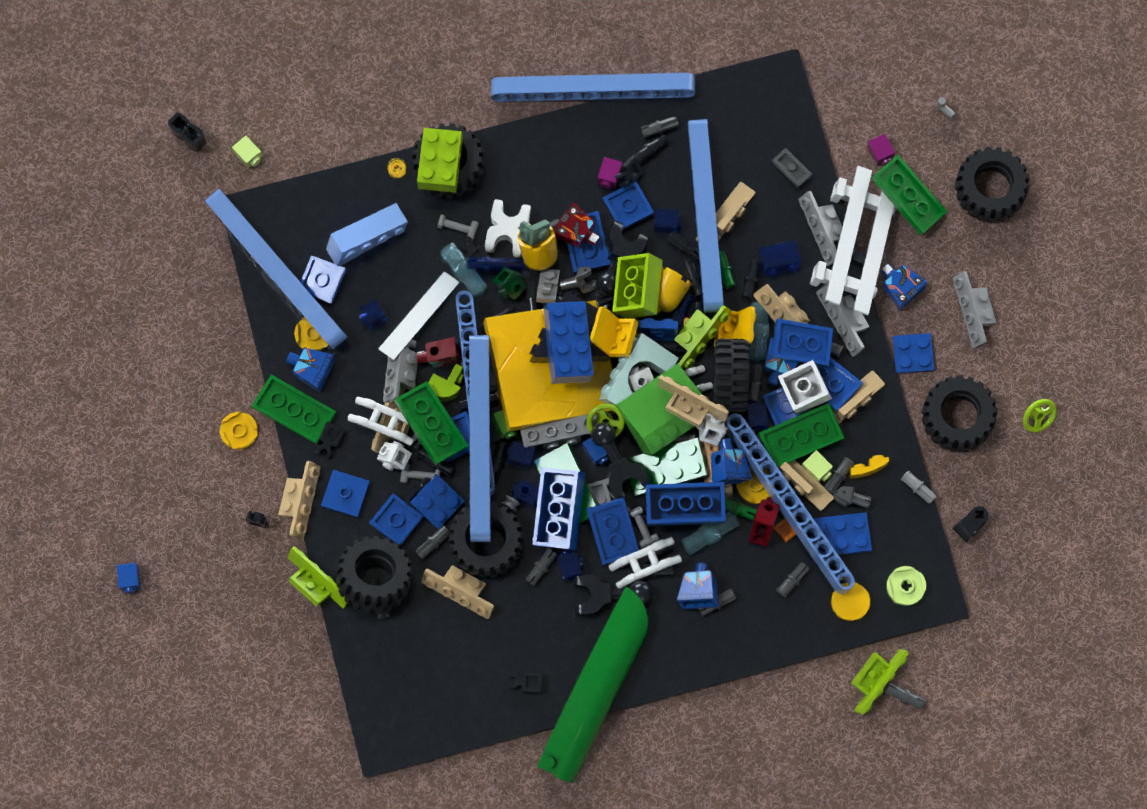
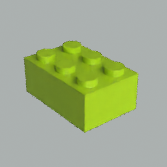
M433 128L423 129L417 177L418 189L456 193L463 141L462 131Z
M650 253L618 257L612 312L625 319L657 315L663 260Z

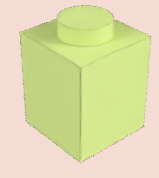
M247 136L243 137L232 147L234 154L247 168L255 167L261 162V157H263L261 151Z
M817 450L802 464V467L818 482L822 480L825 482L832 475L833 466Z

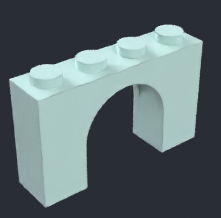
M643 333L636 334L629 357H619V364L610 373V380L600 392L602 395L599 400L616 406L617 403L631 395L633 392L628 384V376L631 368L636 363H643L661 375L676 364L678 357Z

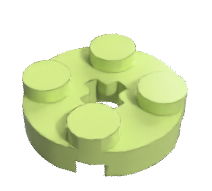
M899 567L888 578L886 584L887 593L895 604L902 606L914 605L924 595L926 590L925 578L913 567ZM904 581H907V584H911L912 587L909 588V591L901 588Z

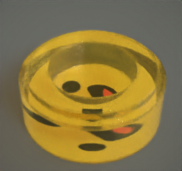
M400 158L390 160L387 165L388 173L394 178L404 176L406 173L405 162Z

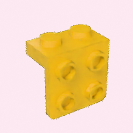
M750 306L738 312L731 311L729 319L718 328V333L714 338V346L715 341L718 339H745L751 344L755 336L753 331L756 320L755 307Z
M599 307L590 340L610 357H629L639 322L636 319H619L607 308Z

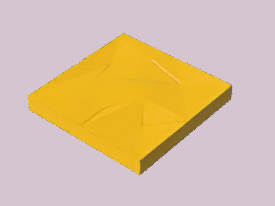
M595 300V301H588V302H587V303H589V304L595 306L596 308H598L597 305H596V303H597L596 300ZM544 309L488 317L483 322L486 335H489V350L507 431L520 430L522 428L586 415L597 405L604 404L599 398L602 395L600 393L602 388L610 380L609 376L612 372L610 358L607 362H592L594 376L590 382L551 384L549 363L530 362L532 355L529 353L534 343L539 344L541 339L538 336L542 328H545ZM604 409V411H608L610 414H615L612 410Z

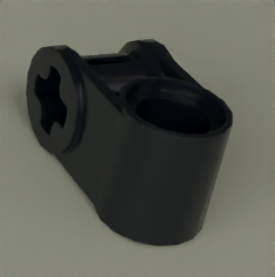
M977 506L952 529L965 542H968L969 538L972 535L974 536L986 523L988 511L982 506ZM976 513H982V519H975Z

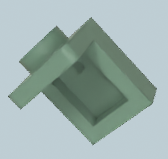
M543 220L531 226L523 221L520 223L519 237L531 246L545 241L549 238L550 222Z

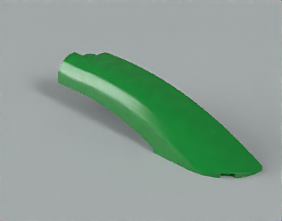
M625 587L587 660L537 767L553 774L554 777L566 782L574 783L647 634L648 615L644 603L628 587Z

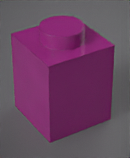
M886 134L868 141L867 148L877 166L880 164L885 166L894 158L895 152Z
M604 157L598 175V184L601 187L616 189L619 179H615V175L621 173L620 167L622 162Z

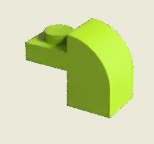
M456 364L447 380L433 373L428 383L440 402L452 401L460 395L461 387L457 386V384L460 385L464 379L462 366Z

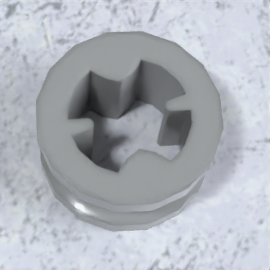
M505 495V501H502L500 504L508 507L510 511L516 512V506H519L520 503L514 498Z

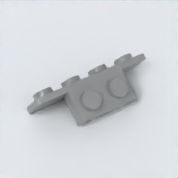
M807 191L799 198L800 206L819 246L825 263H827L826 265L830 266L835 260L837 249L834 243L839 242L842 225L833 204L818 207L812 192Z
M963 271L953 277L972 347L978 348L987 342L983 326H991L997 322L987 288H971L968 274L966 271Z
M824 284L816 294L852 357H855L865 348L857 333L865 331L870 326L862 313L853 311L855 300L851 294L842 297L839 306L825 301L828 285Z
M404 347L394 360L388 356L383 402L389 403L398 398L400 386L408 390L415 388L418 364L416 352Z
M588 414L522 428L520 431L523 445L525 448L543 444V448H548V450L557 449L559 445L566 443L570 446L575 445L578 441H581L582 435L590 434L586 425ZM596 414L592 419L593 427L598 424Z

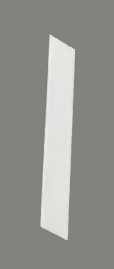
M443 272L380 346L379 350L394 360L458 285L459 281Z

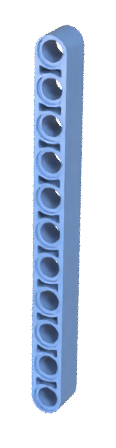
M691 73L496 77L491 80V99L496 102L688 98L695 95V76Z
M707 119L688 120L704 313L718 312L724 304Z
M220 189L216 190L205 202L334 350L347 338L346 334Z
M460 291L456 296V306L470 420L469 360L466 358L469 354V342L465 341L464 337L466 335H477L472 294L468 291ZM463 298L470 300L466 305L460 303ZM466 316L472 318L469 323L462 322V319ZM490 447V485H491L490 497H491V496L494 494V492H495V482H494V473H493V465H492L491 447Z
M489 335L469 336L470 541L490 542Z
M731 414L725 423V427H727L726 433L736 448L744 451L748 465L774 503L779 504V510L834 590L839 594H847L854 585L852 574L740 414ZM730 422H736L739 427H732ZM741 438H747L750 443H743ZM752 453L759 454L760 459L753 458ZM763 469L770 470L771 475L764 474ZM773 485H780L782 491H777ZM784 501H791L793 506L788 507ZM795 517H802L804 519V522L799 523ZM806 533H813L815 535V538H809ZM818 548L824 549L826 555H821L818 552ZM829 564H834L837 567V571H832L829 568ZM840 580H845L848 583V587H843L840 584Z

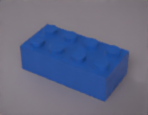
M586 302L547 303L543 312L551 384L590 382L594 374Z
M541 467L532 545L577 550L585 473Z
M724 482L650 484L645 487L647 526L725 524Z

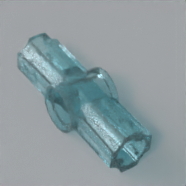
M453 243L443 248L440 254L451 267V271L458 281L463 282L474 297L482 294L487 289V285L476 273V269L470 260L464 258Z
M757 301L752 302V307H755L756 320L753 328L755 336L750 344L749 356L750 360L763 361L766 360L769 323H767L768 313Z
M729 511L725 514V524H703L698 528V531L681 540L686 552L692 555L707 545H713L723 535L738 527L739 522L735 515Z

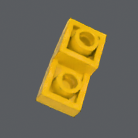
M883 455L872 456V459H869L867 467H865V464L854 465L849 471L850 479L866 477L882 470L888 465L889 457L884 458Z

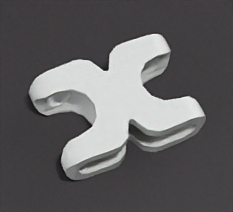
M496 199L494 200L491 212V221L494 226H491L487 231L485 251L493 253L498 242L507 240L513 245V256L521 258L517 234L520 231L521 222L525 221L529 224L531 206L522 205L518 215L508 217L503 213V201Z

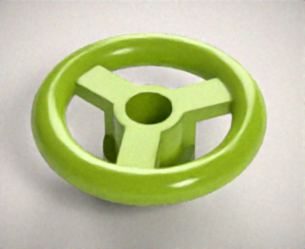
M1040 399L1032 403L1023 416L1025 429L1029 432L1037 433L1049 427L1057 414L1055 403L1049 399ZM1041 405H1048L1049 407L1043 409ZM1051 413L1048 420L1043 425H1041V422L1045 418V416ZM1029 416L1035 421L1034 427L1029 424Z
M604 403L594 407L589 412L586 420L589 433L591 434L593 428L592 419L599 412L597 414V423L608 419L606 423L617 427L615 430V437H617L622 432L625 424L624 418L617 406ZM604 409L614 411L619 420H613L611 414L608 411H604Z

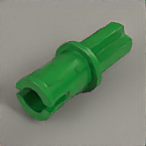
M719 251L721 279L724 289H730L736 286L731 273L732 267L728 264L725 252Z
M725 497V510L733 512L735 516L738 514L753 521L754 516L747 512L756 514L757 509L746 506L741 501L737 502Z

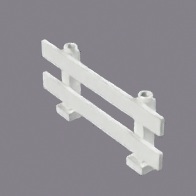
M857 166L852 187L846 185L847 179L840 177L834 184L830 201L838 203L840 199L848 202L832 270L827 269V263L819 261L813 269L810 285L816 287L820 283L828 285L825 301L838 306L841 302L843 290L857 295L853 311L868 315L872 298L874 299L877 293L875 285L891 217L894 215L896 207L882 191L881 196L867 192L872 170ZM863 207L876 211V217L861 280L847 276Z

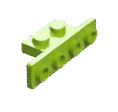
M723 305L712 320L697 309L674 339L687 350V353L678 363L683 370L693 366L695 358L706 349L708 341L717 335L718 328L729 319L732 310Z
M295 546L292 547L288 559L300 570L292 575L288 582L316 607L330 596L337 604L345 608L347 606V603L344 601L345 596H340L339 588L333 579L321 571L318 565L310 561L301 550H298Z
M899 649L889 663L877 653L871 655L851 682L855 688L865 695L854 709V712L863 715L872 708V702L883 693L884 686L895 677L896 670L906 662V657L909 654L908 651Z

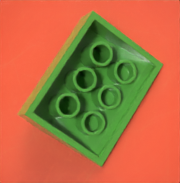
M675 364L661 374L664 377L672 378L675 383L681 386L689 387L692 392L702 395L679 364ZM660 375L616 404L643 454L653 455L694 427V425L665 411V407L673 394L657 386Z

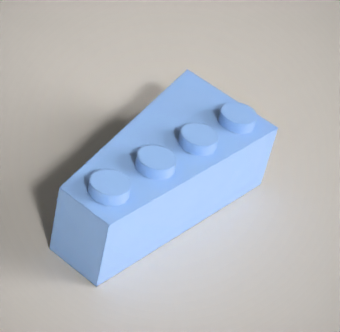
M397 203L332 233L326 250L333 262L338 266H342L378 244L385 242L392 236L403 233L408 221Z

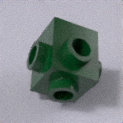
M506 267L493 280L499 288L498 292L504 298L509 297L513 300L519 297L527 287L522 281L524 278L520 273Z

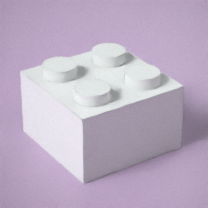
M813 360L778 376L796 415L832 399Z

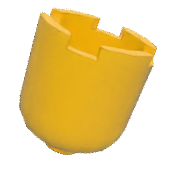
M550 226L549 238L534 246L523 241L519 237L518 232L517 242L527 267L532 270L542 271L554 265L558 258V249L553 227Z
M663 266L657 313H660V311H674L692 285L689 280L686 283L681 280L683 276L668 267L664 270Z

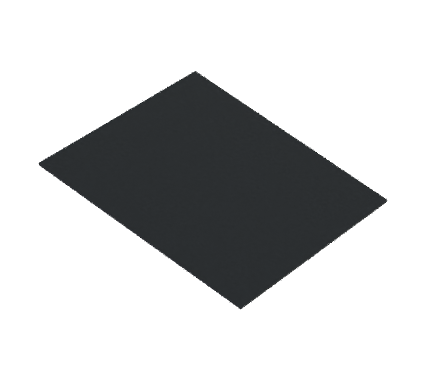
M798 49L695 74V95L692 97L593 100L473 131L475 138L479 139L483 148L485 160L484 173L480 177L478 185H473V190L469 193L464 191L461 197H458L456 194L452 195L453 199H447L446 195H442V198L436 197L434 192L430 194L426 190L418 189L412 164V150L415 149V146L225 195L300 282L311 255L335 264L326 250L332 233L397 203L408 221L403 233L392 236L385 242L378 244L341 266L347 270L333 304L315 298L347 336L334 350L328 346L321 351L334 355L335 362L320 392L295 377L293 374L295 366L286 362L290 352L300 356L303 350L296 343L294 335L297 323L304 318L303 314L226 226L264 382L266 383L272 374L335 410L337 414L331 424L345 430L338 446L334 447L331 445V455L329 458L324 457L326 454L325 448L321 449L319 454L315 453L318 445L275 422L288 478L302 479L307 461L320 466V475L304 536L310 561L317 564L320 570L327 576H330L336 583L339 558L347 546H351L352 542L356 540L362 541L364 537L373 539V536H377L381 540L387 538L372 527L369 522L389 497L394 493L403 500L414 485L419 488L421 487L422 479L408 478V483L402 484L400 483L402 470L395 468L389 470L382 466L383 463L377 459L379 454L371 450L372 441L377 431L348 421L349 414L370 420L374 411L356 404L355 400L357 397L367 398L385 405V402H383V391L385 388L388 355L379 350L380 346L443 272L449 274L459 283L411 339L417 341L416 348L409 347V349L416 353L426 351V343L454 337L461 344L456 296L460 291H468L472 294L477 335H486L480 326L485 318L493 317L494 313L498 314L510 305L515 308L517 313L527 311V303L525 302L527 299L526 288L515 300L509 297L504 298L498 292L499 288L493 280L504 267L520 273L524 278L522 281L525 284L529 281H536L537 285H539L541 271L532 270L527 267L522 257H514L513 245L507 240L498 242L493 253L487 252L492 259L477 271L465 257L469 252L462 250L459 246L460 242L464 246L470 244V241L466 239L468 234L444 226L442 229L437 228L440 216L445 215V219L470 226L472 221L478 222L479 225L473 241L474 247L480 244L485 250L487 231L491 226H494L491 221L494 200L503 201V213L508 217L518 215L522 205H530L531 215L529 224L531 226L543 220L552 222L555 219L560 220L573 202L585 213L599 212L604 237H606L610 226L615 221L603 202V197L622 188L619 186L622 183V179L618 180L616 189L612 187L611 189H606L598 184V175L604 157L620 161L623 165L633 154L641 150L645 143H650L660 135L658 133L644 138L641 127L652 124L656 120L662 121L676 117L679 125L662 131L669 143L659 149L655 156H650L640 164L644 173L636 180L654 211V215L623 230L622 236L627 241L633 242L640 233L647 235L648 239L645 248L640 254L650 253L663 260L662 266L664 270L666 267L674 270L683 276L681 280L686 283L687 276L682 263L693 260L697 273L701 275L700 260L698 258L695 261L682 251L681 253V250L670 243L667 237L674 231L687 241L689 239V242L698 248L688 120L707 119L715 213L740 182L756 192L745 206L746 210L742 216L734 220L732 229L729 232L726 231L718 241L719 251L725 252L728 264L732 267L731 273L736 284L733 288L724 289L722 282L724 306L737 312L750 306L755 307L756 320L753 328L755 336L752 343L749 344V381L751 366L758 364L763 367L759 403L748 402L747 411L736 414L744 415V420L751 429H755L756 435L774 427L775 425L762 400V396L782 388L780 381L777 387L769 385L767 380L770 374L764 371L771 337L774 338L770 315L754 296L752 301L741 298L745 284L744 277L747 276L750 261L762 264L758 276L759 284L756 286L755 292L766 284L772 288L778 297L786 291L794 298L798 307L807 314L810 320L807 324L833 328L832 342L843 346L839 357L830 353V357L859 380L871 371H874L885 383L879 391L870 397V402L865 406L861 405L856 409L857 412L851 418H845L838 424L844 439L817 450L833 466L832 471L838 468L844 457L852 460L854 465L865 464V467L868 466V461L872 459V456L883 455L884 458L889 457L888 465L872 475L850 479L848 472L845 476L846 480L842 481L836 489L838 490L843 486L855 487V493L871 497V501H868L870 502L869 507L865 508L855 504L845 507L832 500L822 511H819L804 495H799L795 491L794 486L788 482L812 518L867 512L872 551L838 556L852 574L854 583L860 584L868 592L870 607L866 615L856 621L851 622L837 617L831 606V598L835 590L799 537L795 535L786 543L773 529L767 547L750 542L749 538L756 514L751 512L747 513L754 516L753 521L738 514L735 516L733 512L725 510V524L668 525L665 532L653 526H647L650 535L657 534L659 541L670 537L674 540V545H672L674 550L659 556L658 561L680 555L682 562L674 564V576L657 575V577L646 576L639 579L648 582L653 589L651 601L644 605V607H651L648 630L608 713L960 620L968 616V609L935 500L930 504L927 503L917 493H913L914 490L906 483L901 481L904 474L910 471L921 482L924 481V485L931 490L875 301L872 298L869 314H863L870 327L865 331L857 333L865 348L857 356L852 357L816 294L824 284L820 283L817 287L810 285L814 267L819 261L825 262L800 206L799 198L807 191H811L818 207L833 204L842 227L847 208L842 199L838 203L830 201L834 184L838 179ZM785 148L812 173V176L799 188L772 163V160ZM462 151L459 171L466 164V156ZM400 161L405 165L406 170L402 176L394 177L389 173V166L392 162ZM556 239L558 258L554 265L548 269L560 270L557 294L559 293L560 295L566 292L562 291L560 280L575 277L576 274L573 272L567 243ZM855 240L854 248H857L856 251H859L857 242ZM851 261L847 276L861 280L864 266ZM833 264L830 266L826 265V268L832 270ZM609 267L592 270L591 274L584 278L585 281H597V278L602 273L607 272ZM690 286L674 311H660L657 315L637 317V319L651 318L655 321L672 319L678 322V335L684 327V318L694 314L692 305L697 302L703 303V297L695 299ZM578 287L574 288L578 290L581 300L585 302L593 301L589 292L582 293ZM843 290L842 297L851 294L853 299L856 301L857 295ZM463 298L460 301L462 305H466L470 302V300L467 298ZM538 302L539 309H544L543 304ZM612 312L619 319H625L622 316ZM706 313V316L711 320L716 315V313ZM466 316L462 319V322L469 323L472 318ZM466 335L464 340L469 342V336L471 335ZM714 338L708 341L706 349L695 358V363L692 367L700 365L705 367V372L690 377L695 386L711 382L714 387ZM676 353L675 356L678 357L676 364L680 362L685 353ZM610 357L612 370L619 364V357ZM428 362L418 363L415 387L426 381L429 382L433 373L447 380L455 365L433 368ZM651 369V373L654 379L660 375L659 373ZM465 376L460 385L457 384V386L461 387L460 395L452 401L441 402L450 418L465 411L469 413L468 410L460 412L458 399L467 398ZM713 389L702 393L709 401L714 403ZM499 401L498 404L490 405V418L493 413L503 410ZM822 403V404H820V405H818V406L812 408L811 410H813V409H815V408H818V407H820V406H822V405H825L826 403ZM729 412L728 417L735 412ZM382 413L380 414L377 423H379V421L381 420ZM616 413L611 414L613 420H619ZM625 422L622 432L615 437L614 443L616 447L622 446L628 458L643 454ZM695 426L684 433H695V438H699V429ZM410 427L407 436L412 438L414 432ZM518 430L517 435L507 440L506 438L500 439V442L508 444L509 447L504 458L505 464L501 467L498 481L495 482V492L490 497V504L494 501L499 503V506H502L500 503L505 501V495L514 498L520 503L519 506H516V512L513 513L517 516L518 522L520 521L523 532L524 545L520 559L516 560V565L513 568L507 569V573L503 575L500 573L494 578H491V576H486V578H480L479 575L473 576L486 583L479 597L494 605L489 619L478 615L476 612L421 583L426 569L444 577L453 565L468 573V571L461 569L454 560L450 549L449 536L438 545V549L435 548L424 559H421L416 554V550L428 540L427 537H431L439 530L425 517L400 547V550L404 549L406 551L407 558L411 560L412 577L405 600H401V604L398 607L392 606V610L388 611L390 613L389 617L378 619V615L374 611H369V614L363 613L364 610L359 609V611L354 609L353 604H347L345 608H342L330 596L320 604L362 773L366 778L555 728L577 680L612 614V606H606L600 614L594 617H578L574 615L575 606L587 603L591 598V592L587 589L576 588L573 585L572 579L576 576L594 575L602 583H610L612 589H617L616 583L632 573L634 574L630 563L613 572L610 571L609 565L614 562L602 564L589 519L579 524L577 550L532 545L540 484V473L534 461L553 450L543 448V444L525 448L520 430ZM725 433V436L721 438V440L729 438L728 434ZM591 434L582 435L581 441L570 446L581 471L585 473L587 484L610 478L611 475L609 468L611 460L603 465L598 464L595 466L583 449L582 443L591 438ZM389 438L388 443L396 441L404 445V448L412 453L407 464H410V470L432 473L438 470L431 468L429 463L417 457L418 452L423 447L421 444L419 449L414 448L417 440L413 446H409L396 439ZM497 443L494 444V445H492V446H490V447H491V456H492V457H493V454H494V451H495V448H496ZM814 452L795 459V461L802 466ZM470 453L448 462L456 467L450 477L441 472V479L464 500L460 507L442 525L448 530L447 532H450V527L453 525L456 515H460L463 508L466 507L468 509L470 507ZM752 453L753 458L760 459L759 454ZM333 470L370 481L358 518L321 507ZM830 477L825 482L822 480L819 483L824 487ZM699 478L686 483H704V479ZM631 481L623 482L622 486L625 491L627 507L632 510L633 506H640L646 511V494L638 497L634 496ZM732 484V500L741 501L742 504L758 511L760 504H749L744 501L738 494L737 484ZM775 484L774 489L782 491V487ZM607 486L611 501L616 500L610 487ZM784 501L788 507L793 506L791 501ZM780 510L778 511L774 526L785 518ZM795 517L799 523L804 522V519L802 517ZM630 518L638 548L641 550L643 548L640 547L639 541L643 540V536L636 520ZM490 523V542H471L469 533L468 544L470 549L480 556H492L498 553L505 541L504 533L499 526ZM760 524V527L762 528L767 527L766 525ZM807 532V536L811 538L810 532ZM547 548L552 550L551 554L555 552L558 556L548 567L549 571L542 575L536 586H533L530 583L535 577L530 582H527L525 578L535 567L534 563L538 562ZM801 562L805 563L809 567V571L799 581V586L796 585L787 597L784 598L776 589L787 579V574L790 575ZM697 563L708 565L707 571H711L717 580L718 595L732 589L736 596L735 600L720 607V610L716 609L705 616H702L701 611L707 608L702 610L698 608L683 609L677 601L684 574L686 572H695ZM829 564V568L832 571H837V567L834 564ZM366 565L356 571L357 576L365 583L372 579H378L379 585H383L392 579L391 574L385 568L378 565ZM899 567H913L925 578L926 590L924 595L914 605L902 606L895 604L887 593L886 584L888 578ZM840 580V584L847 583L845 580ZM904 581L901 586L905 591H909V588L912 587L911 584H907V581ZM523 672L543 673L541 694L521 692L522 686H518L516 689L508 688V684L516 683V679L509 678V674L515 673L522 677Z

